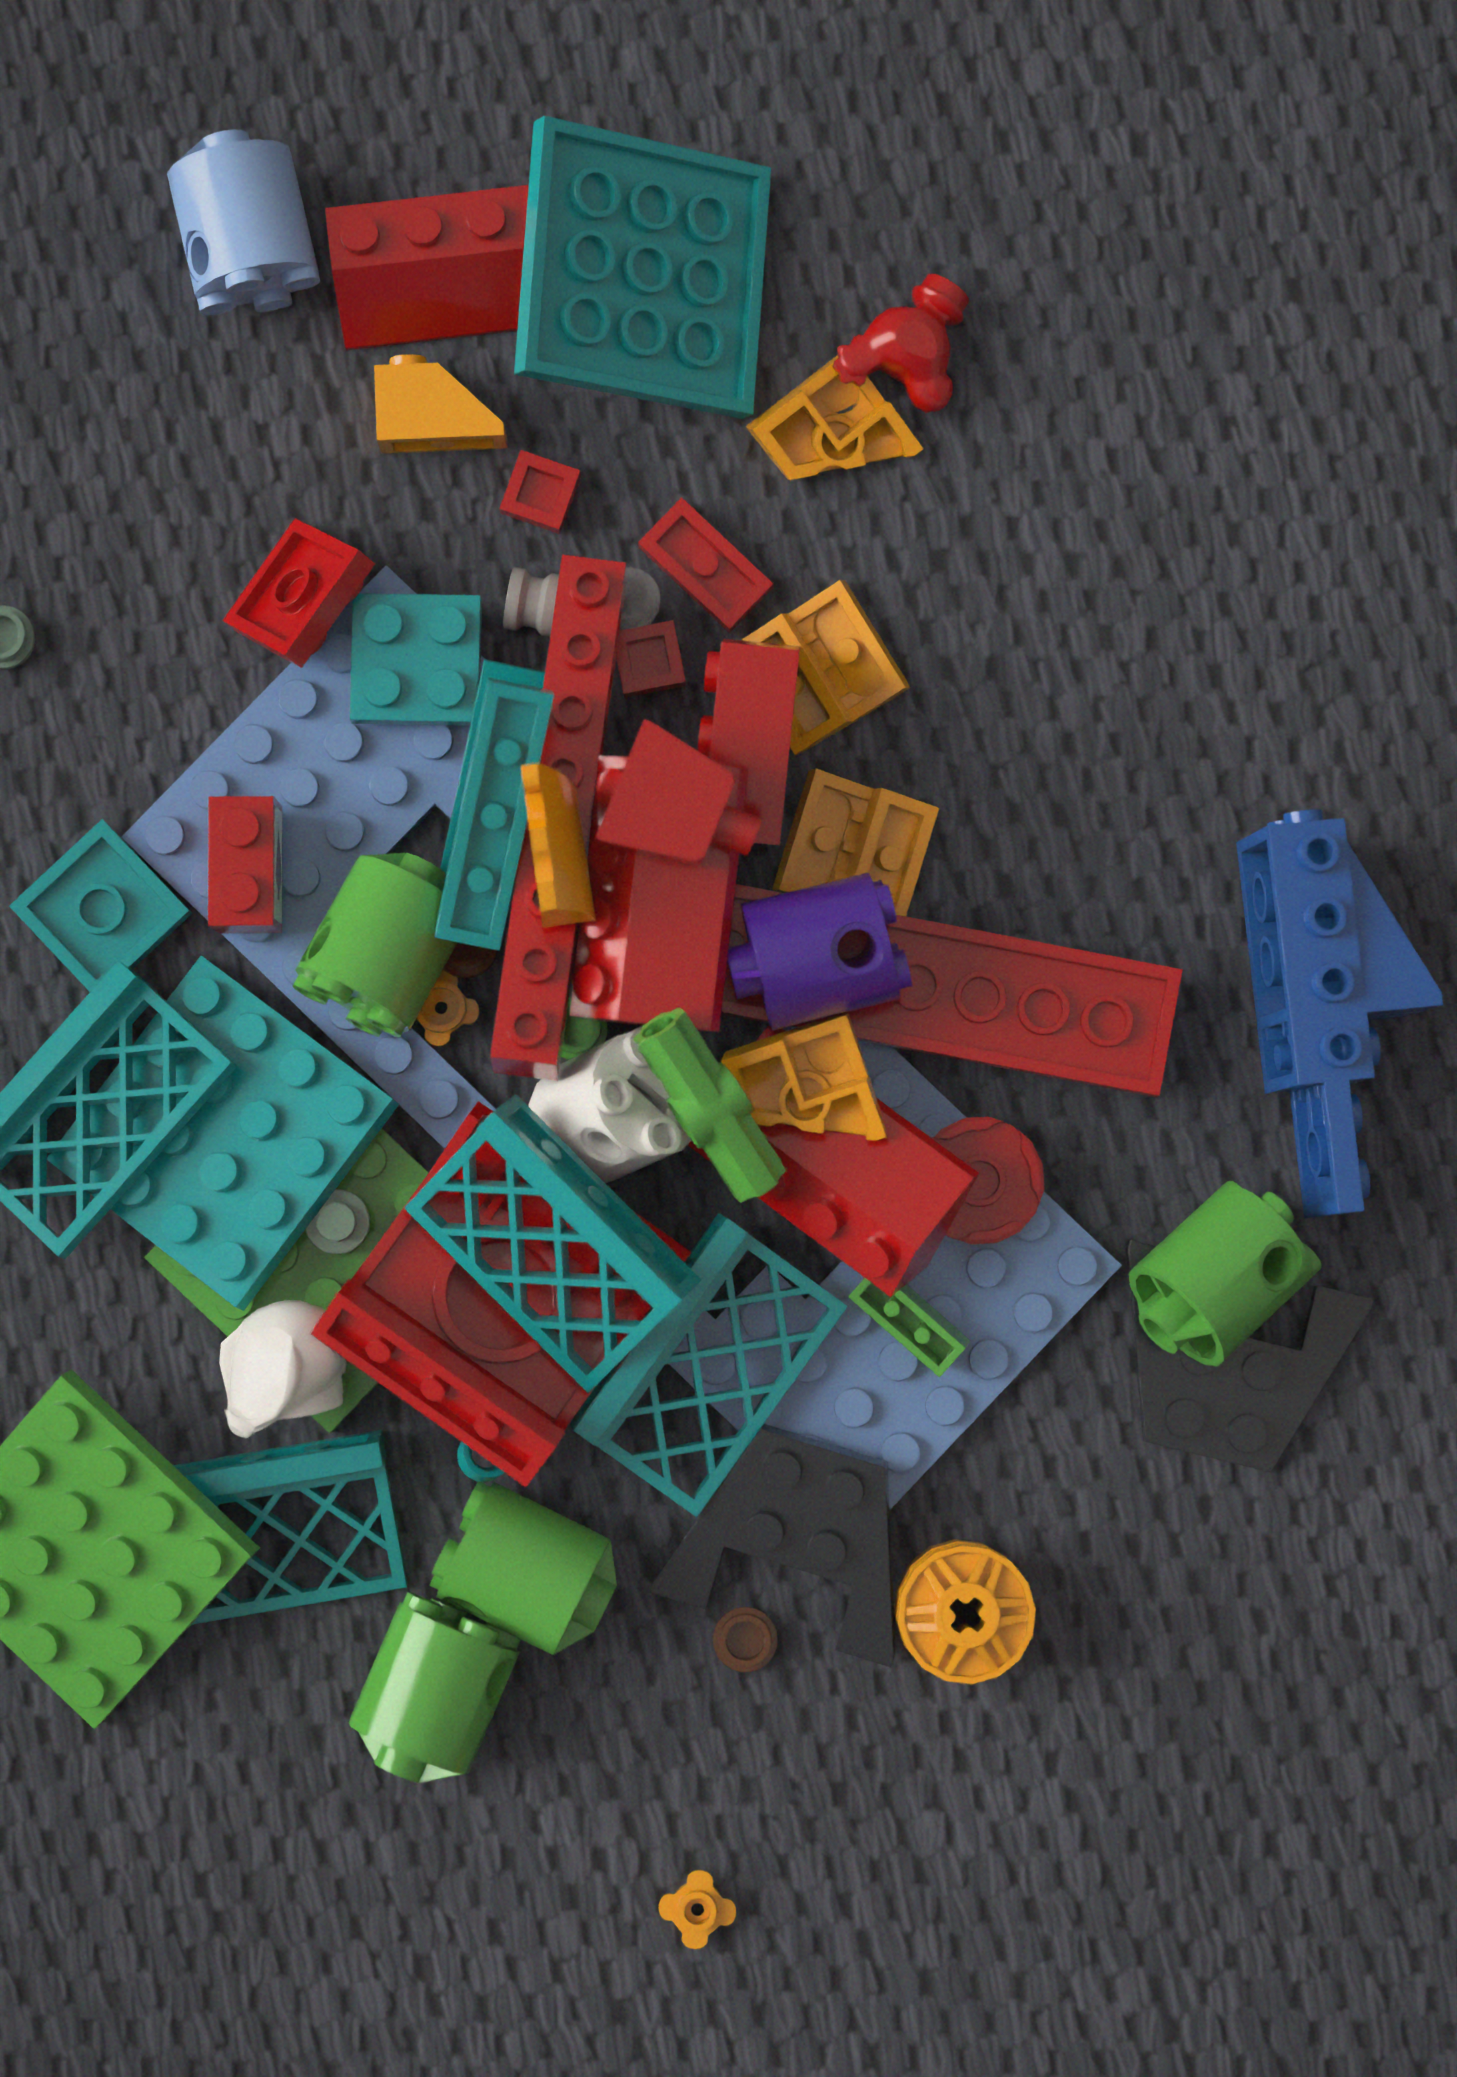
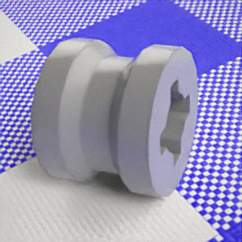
M513 567L505 602L504 630L518 631L525 626L536 628L541 636L550 637L559 574L551 573L545 578L531 576L525 568Z

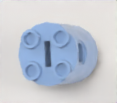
M224 130L204 137L172 165L167 176L194 294L197 298L201 314H222L233 310L237 305L254 302L255 310L261 313L285 308L292 304L290 293L319 284V270L293 158L288 145L275 140H250L248 132L244 130Z

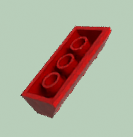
M529 185L325 208L331 267L345 349L355 350L517 331Z
M599 756L587 857L595 921L580 922L570 1016L621 1024L645 1025L659 1014L667 1013L680 1007L686 1012L696 1030L719 1032L739 853L710 842L701 865L693 867L604 847L594 843L629 756ZM722 766L737 776L726 804L744 811L748 770Z
M769 1025L756 1041L786 1031L784 1029L772 1031ZM878 1098L877 1102L887 1137L876 1141L867 1140L866 1135L824 1130V1133L802 1131L797 1126L776 1123L773 1126L758 1125L786 1169V1172L779 1178L777 1185L758 1198L890 1297L928 1267L979 1175V1172ZM692 1140L688 1143L689 1147L711 1162L702 1147L698 1148Z

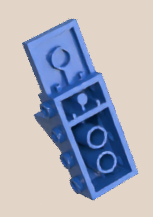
M1321 809L1301 810L1283 814L1284 820L1269 822L1267 826L1236 842L1265 1094L1290 1092L1304 1219L1364 1211L1363 1198L1369 1196V1171L1364 1159H1358L1355 1134L1360 1133L1362 1129V1108L1358 1096L1351 1094L1350 1084L1375 1078L1373 1066H1377L1380 1061L1379 1037L1376 1029L1369 1027L1368 1020L1406 1017L1443 1005L1441 990L1349 845L1346 835L1345 818L1323 820Z

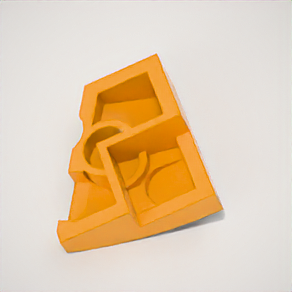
M838 355L746 426L788 480L814 476L819 472L839 468L850 469L865 466L866 463L900 456L911 457L917 455L924 448L892 404L884 400L868 376L866 377L865 384L860 387L853 383H841L839 374L833 369L834 360L839 358ZM856 404L850 411L846 413H837L843 409H846Z
M538 763L522 765L521 771L543 927L595 921L577 789L566 775L553 768Z
M848 1012L830 1016L724 1053L721 1063L732 1073L754 1108L751 1116L756 1124L773 1126L778 1123L797 1126L802 1131L824 1133V1130L866 1135L867 1140L875 1141L887 1137L877 1098Z

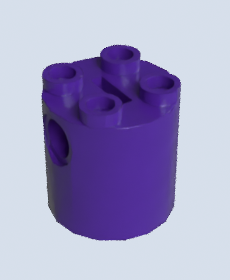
M869 873L741 904L748 943L729 947L727 963L737 999L761 994L772 1031L898 1000L900 998V989L912 987L911 975L903 948L899 949L897 943L890 944L886 925L897 923L889 887L887 884L883 885L882 880L873 882ZM850 930H864L866 933V944L859 955L852 958L838 956L837 945L840 938Z

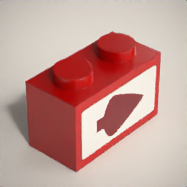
M208 796V926L218 934L282 933L283 806L274 796Z

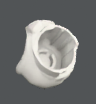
M300 1300L275 1302L257 1309L244 1319L231 1335L221 1342L219 1364L228 1398V1408L225 1410L228 1426L235 1435L249 1438L255 1432L268 1427L277 1420L314 1415L342 1405L343 1385L341 1375L346 1371L347 1360L310 1334L326 1309Z

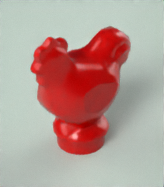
M928 274L921 285L914 286L912 301L916 307L901 306L885 310L875 317L863 335L854 336L849 345L837 347L839 358L834 360L833 369L839 374L841 383H853L860 387L865 384L868 375L879 370L902 382L914 407L922 412H936L946 407L952 396L953 388L952 380L946 374L951 355V346L945 326H955L963 321V311L969 303V298L959 286L947 278L937 274Z

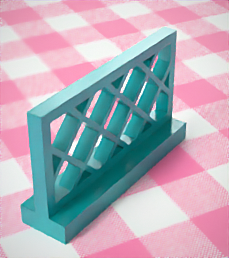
M119 960L0 1092V1171L14 1156L33 1154V1188L10 1189L0 1180V1201L58 1257L66 1259L237 1068L236 1064L159 995L158 991L151 984ZM151 1005L162 1016V1043L132 1045V1024ZM175 1028L186 1039H188V1041L176 1042ZM119 1039V1047H112ZM200 1051L213 1063L196 1084L176 1086V1053ZM163 1054V1087L133 1090V1057ZM119 1058V1091L90 1094V1071L100 1060ZM76 1088V1095H69ZM176 1097H184L176 1106ZM163 1099V1121L152 1133L133 1134V1101ZM119 1102L120 1136L90 1138V1105ZM76 1106V1139L47 1142V1119L60 1107ZM33 1136V1143L26 1144V1142ZM133 1145H141L133 1154ZM120 1147L119 1171L110 1181L90 1183V1149ZM76 1150V1184L47 1186V1153ZM98 1193L90 1202V1194ZM76 1195V1219L59 1236L47 1225V1197ZM21 1199H33V1210Z
M515 1094L483 1121L471 1138L416 1194L404 1209L589 1393L701 1279ZM486 1142L506 1160L507 1181L477 1180L476 1152ZM463 1167V1179H452ZM520 1175H521L527 1182H521ZM439 1191L464 1192L466 1224L447 1223L430 1206L429 1202ZM478 1193L508 1194L510 1226L480 1224ZM522 1195H541L552 1206L554 1228L523 1226ZM567 1222H568L574 1229L567 1228ZM461 1236H467V1242ZM481 1237L510 1238L512 1270L493 1269L482 1258ZM524 1239L554 1241L556 1272L526 1271ZM568 1241L588 1242L599 1253L600 1274L569 1272ZM613 1268H614L620 1275H613ZM527 1284L557 1285L559 1316L539 1315L528 1304ZM570 1286L601 1287L602 1318L572 1317ZM614 1288L634 1289L653 1310L642 1321L616 1319ZM554 1329H559L560 1335ZM573 1330L603 1332L605 1358L594 1369L574 1350ZM617 1333H629L617 1345Z
M719 1213L684 1262L701 1281L595 1386L569 1423L570 1427L577 1434L594 1446L596 1445L695 1517L705 1507L848 1307L753 1238L741 1227ZM749 1250L767 1263L771 1291L735 1297L732 1271L746 1251ZM778 1272L797 1286L780 1289ZM724 1283L726 1298L712 1300ZM809 1294L827 1307L811 1330L787 1334L782 1298ZM772 1300L778 1335L742 1341L737 1306ZM652 1307L650 1308V1310L648 1311V1313L645 1315V1317L653 1310ZM728 1307L733 1343L697 1349L694 1331L696 1320L703 1311ZM686 1336L688 1351L673 1353ZM803 1341L791 1357L789 1343ZM779 1345L783 1370L778 1377L771 1383L749 1386L744 1351ZM735 1352L740 1388L704 1394L699 1358ZM690 1360L695 1396L659 1402L655 1377L665 1364ZM648 1388L650 1404L635 1406ZM765 1393L753 1410L751 1396ZM742 1398L745 1423L737 1434L711 1439L706 1404ZM697 1405L702 1441L666 1447L661 1411ZM652 1413L657 1442L656 1449L630 1453L611 1439L627 1417ZM727 1446L715 1463L713 1449ZM704 1450L707 1475L693 1495L690 1496L672 1483L668 1456ZM659 1458L661 1474L642 1461Z
M382 1430L173 1465L216 1507L219 1504L235 1501L257 1517L245 1532L250 1539L262 1522L265 1521L294 1541L275 1569L255 1555L246 1563L268 1578L256 1597L239 1600L226 1589H223L217 1598L224 1603L208 1605L191 1625L407 1588L408 1583L386 1465V1449ZM374 1477L378 1503L365 1521L334 1501L347 1482ZM335 1484L327 1496L316 1489V1487ZM299 1490L320 1504L302 1532H299L270 1512L283 1493ZM272 1495L264 1507L252 1499ZM327 1510L358 1530L339 1558L308 1538ZM380 1514L384 1535L371 1527ZM366 1536L387 1550L391 1574L366 1578L345 1562L362 1538ZM300 1547H303L332 1567L319 1586L302 1589L282 1574ZM338 1572L351 1580L330 1584ZM275 1583L287 1591L267 1595Z

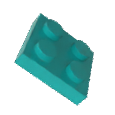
M359 593L352 603L351 723L470 726L481 674V595Z
M103 819L9 905L89 992L92 991L118 960L133 970L192 914L184 903Z

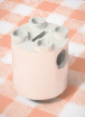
M642 1027L616 1036L560 1064L558 1081L541 1079L536 1084L528 1105L604 1183L619 1179L675 1154L691 1141L666 1102V1099L670 1096L649 1068L633 1040L642 1030Z

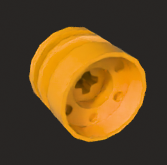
M954 1539L929 1546L909 1562L896 1586L893 1613L905 1647L923 1669L945 1681L976 1684L999 1677L1021 1659L1033 1637L1036 1608L1028 1582L1007 1557L981 1542ZM974 1597L980 1600L975 1608V1611L981 1617L977 1625L972 1627L964 1622L957 1629L951 1626L956 1617L950 1609L952 1602L957 1598L966 1604Z

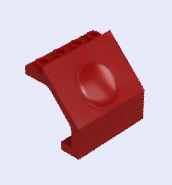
M480 1101L476 1103L406 1205L478 1130L477 1128L493 1112ZM486 1142L476 1152L477 1180L507 1181L506 1160ZM463 1167L452 1179H463ZM520 1175L521 1182H527V1181ZM439 1191L429 1202L430 1206L447 1223L466 1224L464 1192ZM478 1193L480 1224L510 1226L508 1194ZM522 1195L523 1226L554 1228L552 1206L541 1195ZM404 1207L351 1280L348 1279L338 1291L310 1333L525 1487H527L566 1433L564 1432L592 1392L591 1390L587 1393ZM634 1212L683 1262L686 1261L691 1253L688 1249ZM567 1222V1228L574 1229V1228ZM461 1236L467 1242V1236ZM481 1237L482 1258L493 1269L512 1270L510 1238ZM524 1239L526 1271L556 1272L554 1241ZM568 1241L569 1272L600 1274L599 1253L588 1242ZM613 1268V1275H620V1274ZM527 1284L528 1304L539 1315L559 1316L557 1285ZM570 1286L572 1317L602 1318L601 1287ZM614 1288L616 1319L642 1321L651 1306L634 1289ZM554 1329L560 1335L559 1329ZM573 1330L574 1350L594 1369L605 1358L603 1332ZM617 1333V1345L629 1333Z

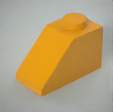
M405 354L391 357L388 365H374L376 434L382 454L507 448V434L504 422L438 362L427 363L425 356Z

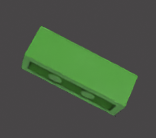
M864 1277L848 1296L939 1378L966 1349L970 1342L962 1332L907 1284L890 1297Z

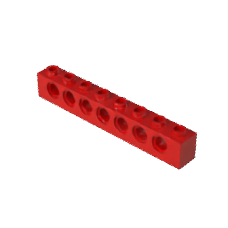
M562 554L543 689L553 691L554 697L539 764L561 772L575 785L578 793L586 857H588L599 756H603L626 594V563ZM528 819L517 866L490 1058L493 1073L558 1081L580 923L543 927Z

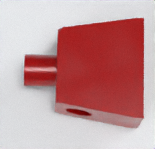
M644 719L594 843L604 847L699 867L710 842L747 856L762 819L726 804L737 776L656 724Z

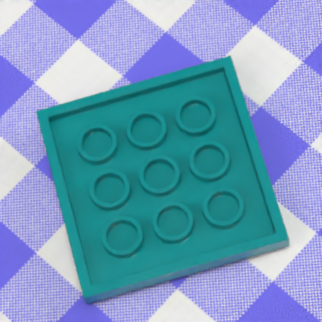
M543 116L534 121L514 375L740 419L753 415L771 167L549 116Z
M200 956L167 999V1002L236 1064L237 1068L110 1210L234 1307L244 1311L399 1106V1103L210 961ZM159 1013L154 1016L133 1045L162 1043V1016ZM175 1028L176 1042L188 1041V1039H186ZM200 1051L176 1053V1086L196 1084L213 1063ZM163 1054L133 1057V1090L163 1087ZM119 1064L97 1093L119 1091ZM176 1097V1106L184 1097ZM163 1099L133 1101V1134L152 1133L163 1121ZM119 1102L90 1105V1138L120 1136ZM76 1121L60 1141L76 1139ZM133 1145V1154L141 1145ZM120 1147L90 1149V1183L110 1181L120 1169ZM76 1150L51 1152L47 1160L76 1182Z

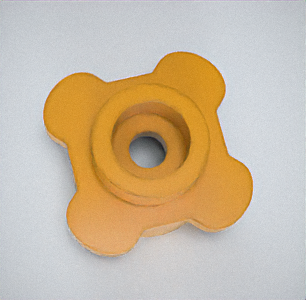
M442 970L417 1016V1020L425 1029L424 1036L426 1041L434 1046L446 1045L450 1041L452 1032L463 1024L471 1025L475 1023L479 1017L477 1002L473 999H467L457 987L458 978L448 974L445 970ZM439 1002H444L447 1005V1011L444 1014H438L435 1010V1006Z
M694 1870L688 1875L687 1883L681 1886L675 1894L667 1893L662 1896L659 1902V1913L663 1919L673 1921L682 1932V1942L686 1947L700 1949L707 1944L708 1935L720 1925L728 1926L733 1923L736 1917V1906L731 1899L722 1898L719 1891L713 1886V1877L709 1872ZM699 1903L703 1906L704 1911L701 1915H694L692 1913L691 1907L694 1904Z

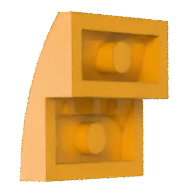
M845 580L837 581L789 614L781 613L742 639L745 641L800 646L790 748L795 755L810 749L911 688Z
M811 769L807 774L772 890L787 893L869 873L873 882L882 880L883 885H888L896 915L906 916L939 808L884 788L873 789L819 769Z

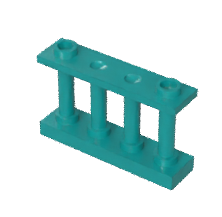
M484 659L440 867L446 873V879L434 931L435 938L500 950L528 819L521 766L540 763L554 697L553 691L543 689L545 671Z

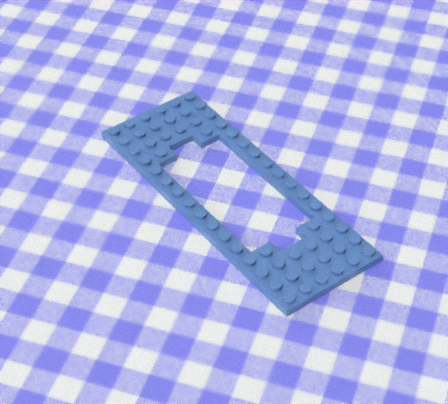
M387 565L360 591V593L416 594ZM352 600L328 630L327 637L321 648L309 657L305 665L300 668L290 663L121 838L208 920V796H274L283 806L282 933H226L222 935L386 1093L398 1102L439 1144L446 1148L478 1101L492 1111L496 1108L412 1028L407 1032H403L401 1037H395L382 1031L380 1037L370 1035L353 1026L345 1019L350 1011L331 999L328 1000L326 1005L317 1003L292 987L298 976L295 969L356 859L360 855L391 854L436 806L451 819L470 726L351 723ZM481 656V671H482V666H483V662H484V658H483L482 656ZM786 1027L782 1029H784L785 1031H789L794 1028ZM858 1040L876 1098L933 1139L942 1128L967 1118L893 1047ZM1043 1192L1035 1215L1020 1232L998 1243L970 1245L945 1235L928 1267L907 1283L909 1287L970 1340L966 1349L939 1378L848 1297L864 1277L841 1261L819 1286L848 1307L764 1424L887 1461L889 1506L891 1509L1122 1265L1045 1192ZM767 1266L738 1296L771 1291ZM778 1274L780 1289L792 1287ZM801 1295L782 1298L787 1334L811 1330L827 1307L811 1295L806 1299ZM772 1300L737 1306L742 1341L778 1335ZM728 1307L716 1319L707 1311H703L696 1320L694 1331L697 1349L733 1343ZM686 1336L673 1353L688 1351ZM803 1341L789 1343L791 1357ZM779 1345L744 1351L749 1386L774 1382L783 1370ZM735 1352L699 1358L704 1394L740 1388ZM690 1360L670 1363L669 1365L694 1388ZM765 1393L751 1396L753 1410ZM742 1398L710 1403L738 1431L745 1423Z

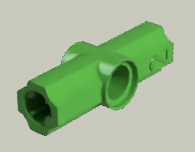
M678 1007L673 1011L659 1014L643 1025L639 1034L633 1038L639 1048L638 1051L643 1055L649 1068L670 1096L666 1099V1102L673 1115L692 1142L698 1148L702 1147L733 1196L741 1203L749 1198L760 1197L776 1186L781 1175L786 1172V1169L780 1162L781 1159L752 1118L751 1113L754 1111V1108L744 1090L727 1067L721 1062L717 1063L686 1012Z

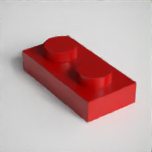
M682 497L638 542V548L729 633L773 589V583Z

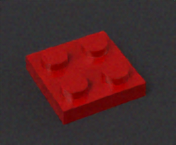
M294 518L222 621L242 636L302 668L309 657L321 648L327 637L328 630L345 606L360 593L364 579L375 563L360 550Z

